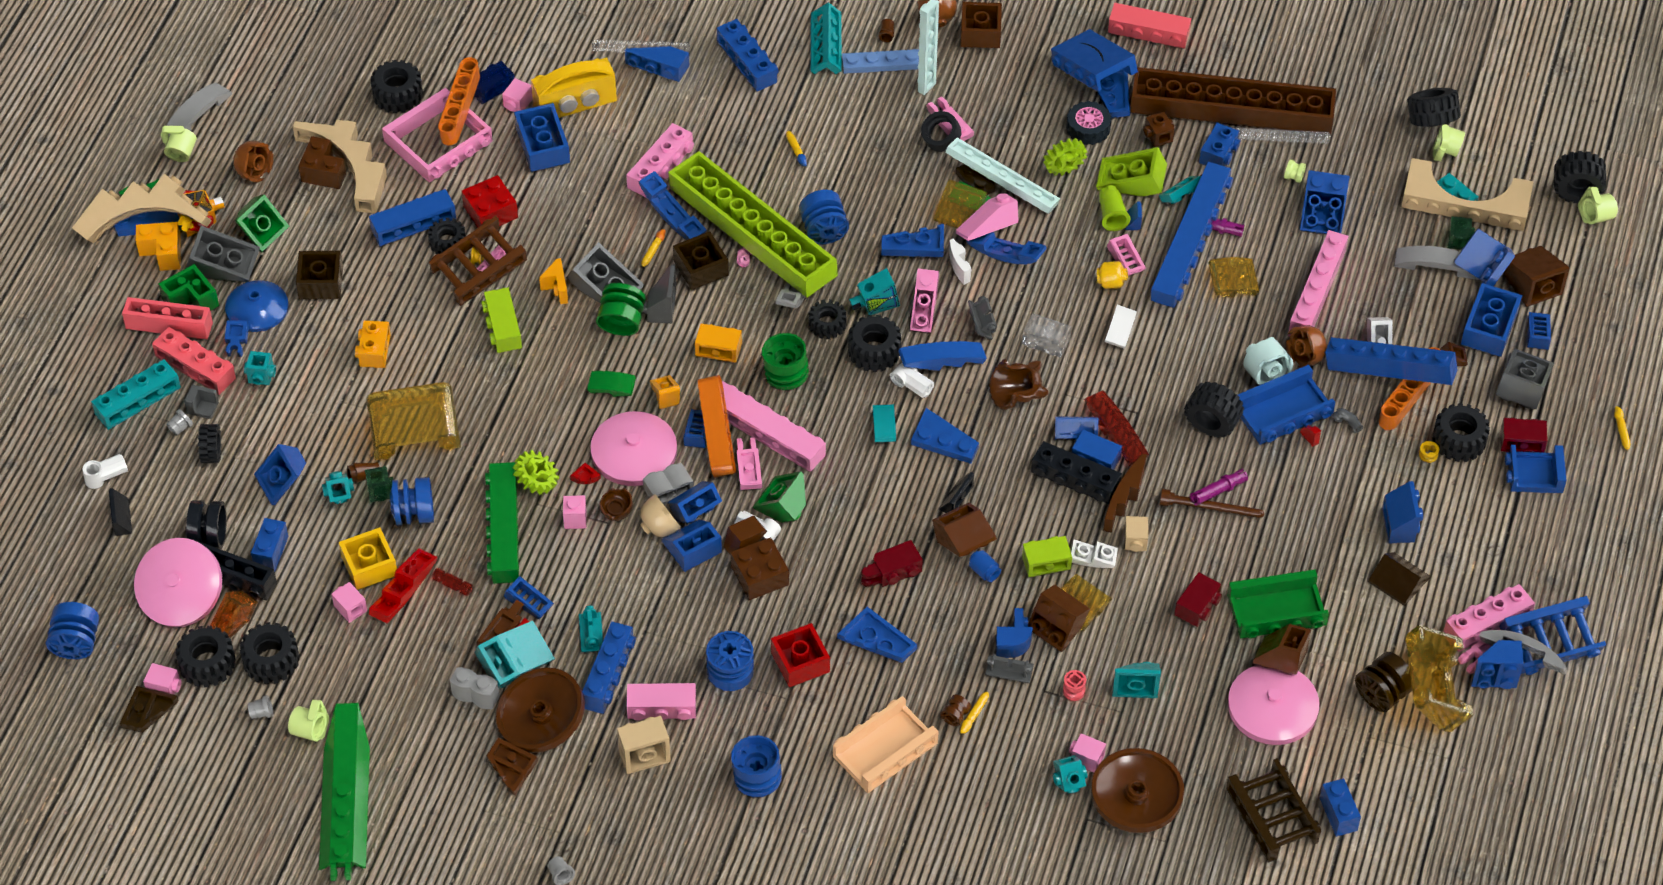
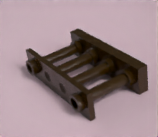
M1278 758L1273 759L1270 773L1247 782L1240 781L1237 774L1228 777L1226 790L1268 863L1277 860L1280 846L1309 836L1314 845L1318 844L1321 833L1320 824L1312 818L1289 779L1287 768L1281 765ZM1275 780L1281 788V791L1256 801L1254 799L1251 800L1248 795L1249 790ZM1287 799L1293 808L1267 819L1262 818L1258 812V809ZM1298 817L1303 825V828L1277 838L1272 836L1269 831L1270 827Z

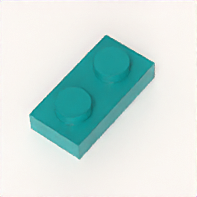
M1450 173L1437 181L1441 188L1455 197L1470 201H1478L1479 199L1478 195Z
M1189 176L1159 195L1161 202L1174 204L1182 200L1183 195L1195 192L1201 176Z

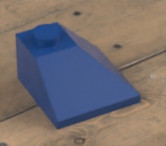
M278 444L254 473L271 505H276L299 477L306 465V461L297 447Z

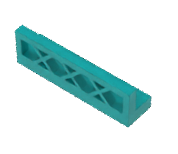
M829 2L811 12V72L813 74L820 72L826 67L834 74L842 71L841 12ZM821 57H823V61L818 64Z

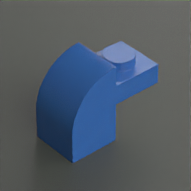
M1014 608V627H997L996 656L1014 658L1023 655L1030 648L1033 627H1028V617H1024L1023 608Z

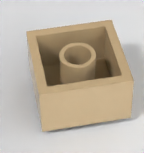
M661 716L649 717L644 721L633 724L628 723L617 728L619 753L627 774L671 762L669 736Z

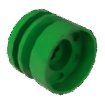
M610 283L605 285L600 299L601 305L596 316V324L602 330L614 335L631 336L636 334L640 328L641 313L644 310L646 301L645 294L640 289L628 284Z
M779 333L765 341L762 347L765 378L768 383L774 388L781 390H792L800 387L809 376L807 351L804 341L791 333Z

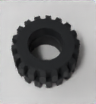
M397 60L384 62V65H379L377 70L372 72L371 88L373 99L378 108L384 109L385 112L393 111V113L401 111V113H404L406 110L413 109V106H417L419 101L422 100L421 74L412 63H405L404 60H400V62H397Z
M1432 88L1416 92L1407 98L1410 123L1412 125L1420 127L1440 126L1451 123L1461 117L1457 90L1451 88Z
M1588 151L1569 152L1568 155L1564 154L1561 156V159L1556 161L1554 165L1555 193L1559 194L1561 199L1565 198L1567 202L1572 201L1578 204L1588 187H1597L1600 195L1605 192L1606 164L1597 154H1591Z
M867 315V318H859V322L855 321L853 327H850L848 354L851 357L852 363H856L858 368L863 367L865 371L873 370V372H877L880 369L885 371L886 367L891 368L899 360L900 354L898 350L901 348V333L899 326H896L894 321H889L888 317L881 318V315H876V317ZM869 342H880V343H882V344H880V345H870V344H868V343H869Z
M1216 382L1200 383L1196 386L1186 403L1184 414L1187 416L1188 422L1194 428H1197L1198 431L1217 438L1220 436L1226 437L1232 433L1243 414V402L1239 400L1240 397L1237 394L1233 393L1234 391L1222 384L1220 385Z
M1458 403L1457 406L1452 404L1449 405V408L1445 407L1442 409L1441 413L1437 415L1432 441L1439 446V453L1441 455L1445 454L1447 459L1453 458L1456 462H1460V460L1468 462L1469 458L1474 460L1477 458V455L1480 456L1483 453L1490 427L1489 420L1485 419L1486 415L1479 413L1480 409L1471 408L1472 405L1468 404L1463 406V403ZM1454 431H1464L1469 435H1460L1455 433Z
M266 622V625L261 626V624H258L256 629H249L248 635L244 634L242 637L243 641L240 642V654L244 670L251 679L254 678L259 683L263 681L264 684H269V682L273 681L276 684L279 683L278 680L280 679L283 681L288 679V674L292 676L294 668H297L299 665V652L296 638H294L293 632L288 630V627L285 625L281 627L280 623L271 625L270 622ZM267 650H279L277 654L270 657L260 656Z
M207 625V628L198 626L197 630L192 628L189 630L188 635L184 633L181 636L182 641H178V648H176L175 653L183 678H186L188 683L194 682L195 686L200 687V685H204L205 688L209 687L210 684L214 686L219 685V681L224 682L227 680V675L231 676L233 673L232 669L236 665V658L232 641L228 638V634L225 631L222 632L218 627L213 629L209 625ZM204 653H215L212 658L207 660L196 659Z

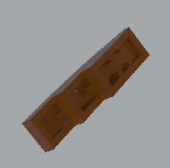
M1142 454L1118 484L1105 516L1103 531L1112 533L1116 516L1125 517L1128 501H1138L1147 454Z

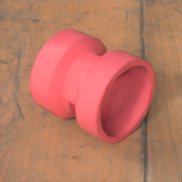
M1071 670L1064 676L1063 694L1070 701H1078L1085 695L1087 679L1083 672Z

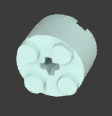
M1269 337L1257 344H1251L1246 348L1247 354L1243 362L1244 368L1259 385L1283 376L1286 372L1290 373L1293 368V359L1274 337Z

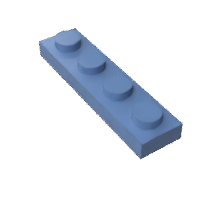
M919 49L842 53L843 73L916 70L919 64Z

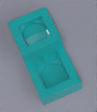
M894 404L873 405L875 442H896Z

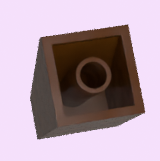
M1538 246L1514 254V259L1503 273L1515 292L1522 295L1521 300L1528 307L1562 295L1570 268L1544 247Z

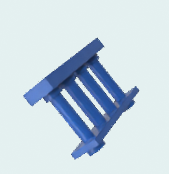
M1587 596L1504 618L1499 625L1500 630L1523 634L1522 630L1524 627L1530 626L1534 628L1538 641L1551 649L1542 626L1544 622L1551 620L1556 626L1565 652L1557 654L1563 662L1588 656V658L1596 657L1601 654L1602 649L1606 646L1605 641L1594 643L1583 615L1585 609L1590 605ZM1572 615V617H1575L1585 642V647L1574 649L1563 622L1564 616ZM1522 648L1524 664L1521 674L1532 675L1537 673L1539 669L1544 668L1543 658L1533 661L1530 651Z

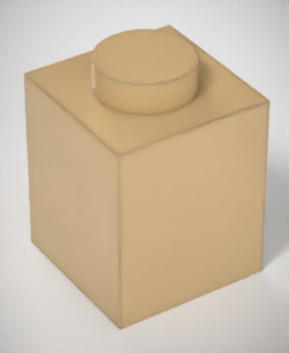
M1126 516L1125 550L1134 552L1147 551L1148 517Z

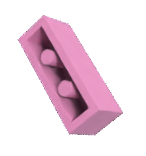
M695 683L627 684L628 719L643 720L661 716L663 720H688L696 718Z

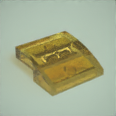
M949 179L938 204L934 221L958 229L984 204L987 192Z
M1225 257L1209 260L1208 264L1215 295L1234 298L1237 293L1253 296L1258 294L1259 286L1251 258Z
M1077 574L1061 588L1090 608L1084 625L1080 629L1083 632L1096 615L1100 616L1112 600L1111 597Z

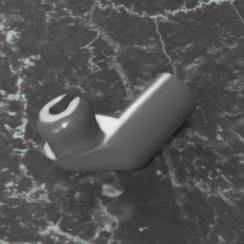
M1338 408L1332 415L1338 423L1342 422L1343 419L1346 420L1354 433H1358L1363 429V425L1357 416L1344 408Z

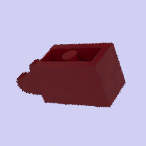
M912 540L875 553L873 564L868 565L861 571V582L865 587L881 584L882 587L894 585L900 580L915 577L921 573L923 559Z

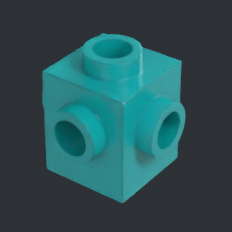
M250 351L248 360L244 365V374H247L248 383L270 385L271 378L276 375V365H273L271 353Z
M342 471L329 473V477H325L326 483L322 484L324 497L329 496L330 502L340 504L352 498L351 491H354L352 478L348 479L346 473L342 474ZM341 483L342 487L335 489L333 487L334 484Z
M1073 755L1053 761L1055 768L1053 780L1056 786L1067 793L1078 792L1080 788L1086 786L1085 779L1088 778L1086 767L1082 765L1081 759Z

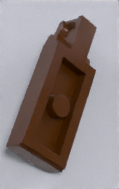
M516 600L510 609L507 607L502 608L479 637L476 645L478 646L499 634L516 628L522 620V617L519 615L523 611L524 604Z

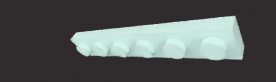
M930 0L927 4H923L919 11L920 37L918 40L919 70L917 82L918 92L922 95H925L936 84L938 0Z
M956 138L946 149L945 153L954 159L959 160L989 180L1001 185L1041 211L1049 214L1059 203L1060 198L959 138Z

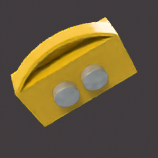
M607 57L572 63L560 67L547 75H538L531 79L533 107L554 103L559 118L617 101L615 73Z

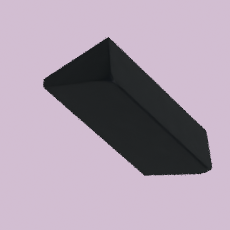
M973 472L966 474L957 481L940 505V511L948 513L961 505L974 486Z
M110 488L109 500L114 533L116 536L131 534L132 525L129 499L117 490Z

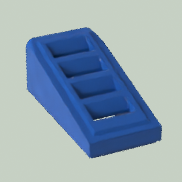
M1529 312L1527 347L1549 350L1551 342L1550 314Z
M691 409L684 434V446L705 448L707 441L704 424L693 423L694 421L703 422V418L695 417H703L702 410Z
M521 576L510 585L504 594V598L513 604L516 600L524 604L523 610L539 620L554 605L551 600ZM519 590L523 591L520 595L517 594ZM526 594L529 595L526 600L523 599ZM533 599H536L537 601L533 605H531L530 602ZM540 603L544 604L539 611L536 609Z

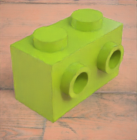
M1054 536L1045 540H1033L1023 543L1022 558L1028 577L1071 570L1072 554L1066 536Z

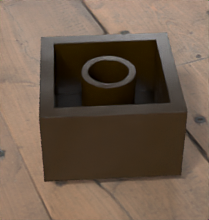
M710 231L673 245V261L691 290L729 276L728 258Z
M341 250L299 251L296 288L299 299H341L343 275Z

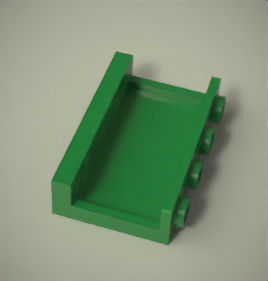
M1316 569L1229 582L1227 596L1240 639L1271 634L1288 624L1304 628L1326 626L1329 612L1324 610L1316 585L1318 578Z

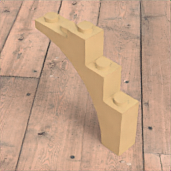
M336 120L335 125L332 126L295 121L293 125L295 141L309 143L311 136L330 139L333 154L339 158H344V163L352 173L356 183L354 195L356 211L377 213L387 178L385 163L371 162V143L357 141L358 131L356 122Z
M163 174L153 189H150L143 182L139 185L133 181L121 197L113 190L107 192L102 189L72 228L86 240L95 243L104 232L118 222L145 212L167 211L179 213L195 219L206 227L212 220L207 217L208 212L202 207L198 206L195 208L191 205L193 200L183 194L186 189L180 186L182 184L181 180L174 175L169 177Z

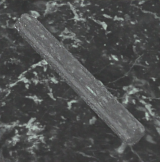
M592 41V51L625 52L626 48L671 46L690 53L689 42Z
M1231 127L1239 130V140L1329 144L1330 142L1329 132Z

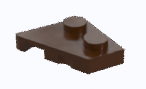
M500 738L496 740L486 755L489 763L515 796L538 762L537 756Z

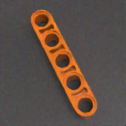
M464 58L458 67L438 124L440 139L444 145H454L457 143L480 80L479 66L475 58Z
M1436 347L1428 348V349L1440 350L1439 348H1436ZM1403 379L1381 407L1379 416L1380 427L1385 430L1395 429L1431 383Z
M716 375L698 379L703 422L713 477L717 478L735 474L736 465L721 377Z

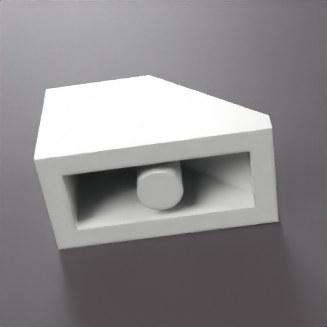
M1388 317L1367 318V341L1392 344V320Z

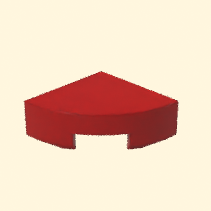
M1307 425L1300 430V433L1312 447L1319 444L1321 430L1318 427Z
M584 463L570 475V480L578 484H592L601 479V474L587 463Z

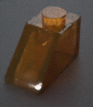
M243 591L226 592L210 626L213 629L216 627L220 628L222 632L225 631L228 634V638H231L249 622L258 602Z

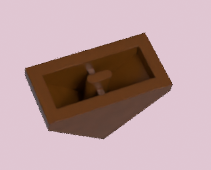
M755 516L746 518L728 526L724 548L731 555L732 551L758 542L766 534L767 530Z

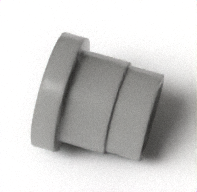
M180 409L175 412L176 415L166 424L176 436L187 427L193 426L191 419Z
M268 695L248 703L251 719L266 716L267 718L273 717V707Z
M554 857L548 862L547 867L556 885H566L574 878V869L562 857Z

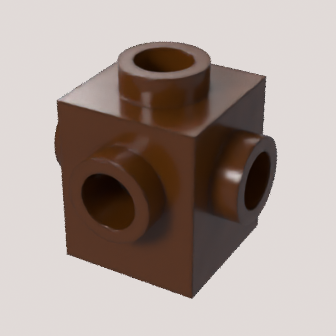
M1165 112L1146 117L1143 131L1154 147L1173 142L1174 124Z

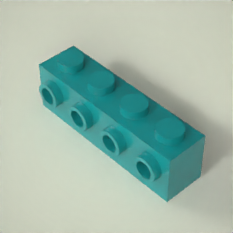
M163 359L122 384H118L103 395H99L91 403L94 414L109 430L180 389L181 385L178 374Z

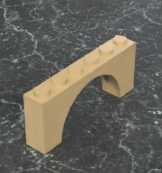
M1412 158L1401 207L1524 231L1534 181L1513 178L1509 188L1493 199L1484 201L1464 200L1449 194L1439 186L1432 173L1431 161Z

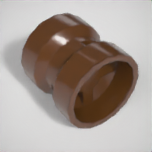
M955 694L949 699V705L943 708L940 715L946 723L956 727L963 721V715H966L971 709V704L964 697Z

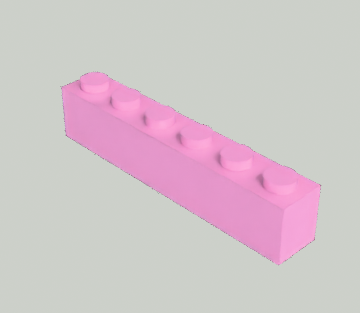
M1328 230L1290 320L1289 331L1297 326H1315L1346 252L1347 235Z
M722 381L729 424L749 436L755 437L759 442L809 472L826 456V443L820 437L810 434L802 426L795 425L785 416H780L772 411L770 407L755 401L752 396L745 395L735 386Z

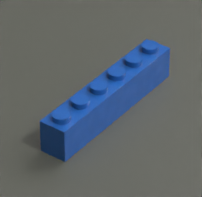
M1331 337L1325 351L1328 370L1446 385L1453 384L1458 371L1456 354L1452 351Z

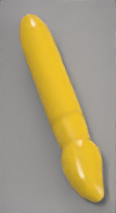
M1615 406L1614 418L1616 419L1623 447L1628 450L1631 444L1624 421V413L1620 407Z
M986 691L980 695L966 719L963 720L960 729L961 734L967 733L971 729L972 723L989 698V692Z

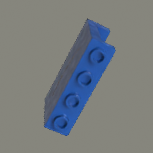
M1091 29L1051 48V60L1055 67L1097 92L1102 90L1100 80L1119 70H1123L1130 75L1138 72L1134 54Z
M1310 365L1238 394L1239 400L1243 402L1242 406L1244 407L1241 419L1260 445L1272 442L1282 435L1291 434L1301 427L1310 426L1313 422L1322 418L1326 419L1334 413L1336 402L1333 398L1328 400L1312 379L1313 369Z

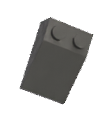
M201 226L186 268L195 264L208 279L248 282L260 247Z
M599 242L566 277L582 293L599 303L603 288L610 283L628 284L638 289L644 286L633 273Z
M1514 348L1496 395L1505 401L1517 402L1524 408L1537 409L1554 363Z

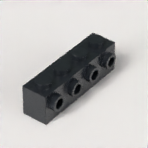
M1045 441L1042 442L1032 459L1031 472L1038 477H1044L1058 485L1066 486L1077 493L1085 494L1107 504H1110L1122 477V473Z
M196 541L207 547L216 557L221 568L222 585L228 586L236 592L247 593L255 599L268 600L277 585L273 568Z

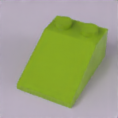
M1158 147L1102 158L1096 188L1101 190L1108 185L1116 186L1120 193L1136 196L1162 193L1167 162Z

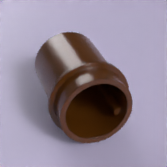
M883 19L880 25L879 39L882 42H891L894 38V21Z

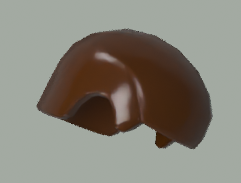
M611 488L600 500L601 513L612 521L623 520L630 515L633 509L632 495L625 488Z

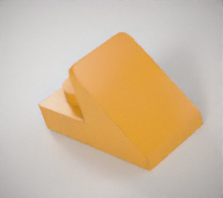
M558 258L540 276V290L553 289L554 296H559L560 304L568 303L567 287L561 258Z
M671 375L650 380L651 388L656 393L660 409L680 403V387Z

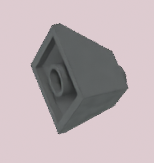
M671 264L649 292L648 301H645L643 314H647V322L673 324L676 299L675 265Z

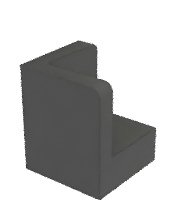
M196 385L191 386L184 400L187 414L207 419L213 417L219 404L216 390Z

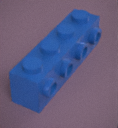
M735 19L716 28L717 42L756 92L777 83V74L779 73L777 65L769 60L766 51L761 50L757 40L750 36L745 25H742L738 19Z
M443 189L370 215L369 222L373 235L379 246L427 230L430 226H433V222L439 223V219L446 221V218H450V221H452L453 218L456 219V211L447 190Z
M611 621L582 691L586 710L604 714L608 704H611L615 686H618L622 669L626 667L629 652L634 648L636 637L633 636V627Z

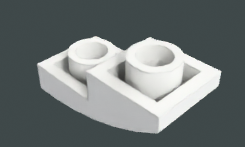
M953 238L950 240V262L956 276L965 285L970 282L972 269L970 264L965 261V248Z
M1117 305L1105 342L1125 349L1137 311Z
M1073 540L1070 548L1072 563L1096 568H1114L1118 548L1098 541L1093 546Z

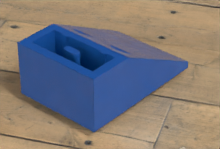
M1308 171L1300 231L1327 234L1328 230L1337 233L1342 232L1350 176Z

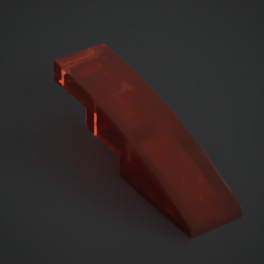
M1104 390L1084 399L1092 415L1099 418L1098 425L1104 436L1108 435L1112 442L1122 446V455L1129 466L1133 465L1142 454H1147L1148 458L1149 453L1140 438Z

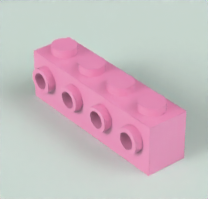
M672 123L626 175L627 188L646 197L639 185V181L653 171L662 180L669 177L668 172L675 168V166H678L682 158L692 151L694 147L693 133Z
M1520 584L1512 588L1507 587L1500 594L1494 597L1489 596L1482 603L1476 606L1471 605L1458 615H1451L1446 620L1443 633L1457 651L1460 652L1480 642L1479 635L1482 631L1500 630L1499 625L1504 618L1533 611L1535 602Z

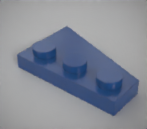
M1119 70L1101 79L1102 90L1097 92L1104 107L1111 113V118L1130 116L1128 73Z
M167 211L145 212L126 218L113 227L118 237L136 235V225L178 222L179 216L177 213Z
M944 224L937 225V228L930 230L927 227L919 228V232L914 233L903 231L882 235L881 256L944 257Z
M927 408L911 439V445L970 464H972L979 448V442Z
M868 606L837 634V639L901 663L917 650V644Z

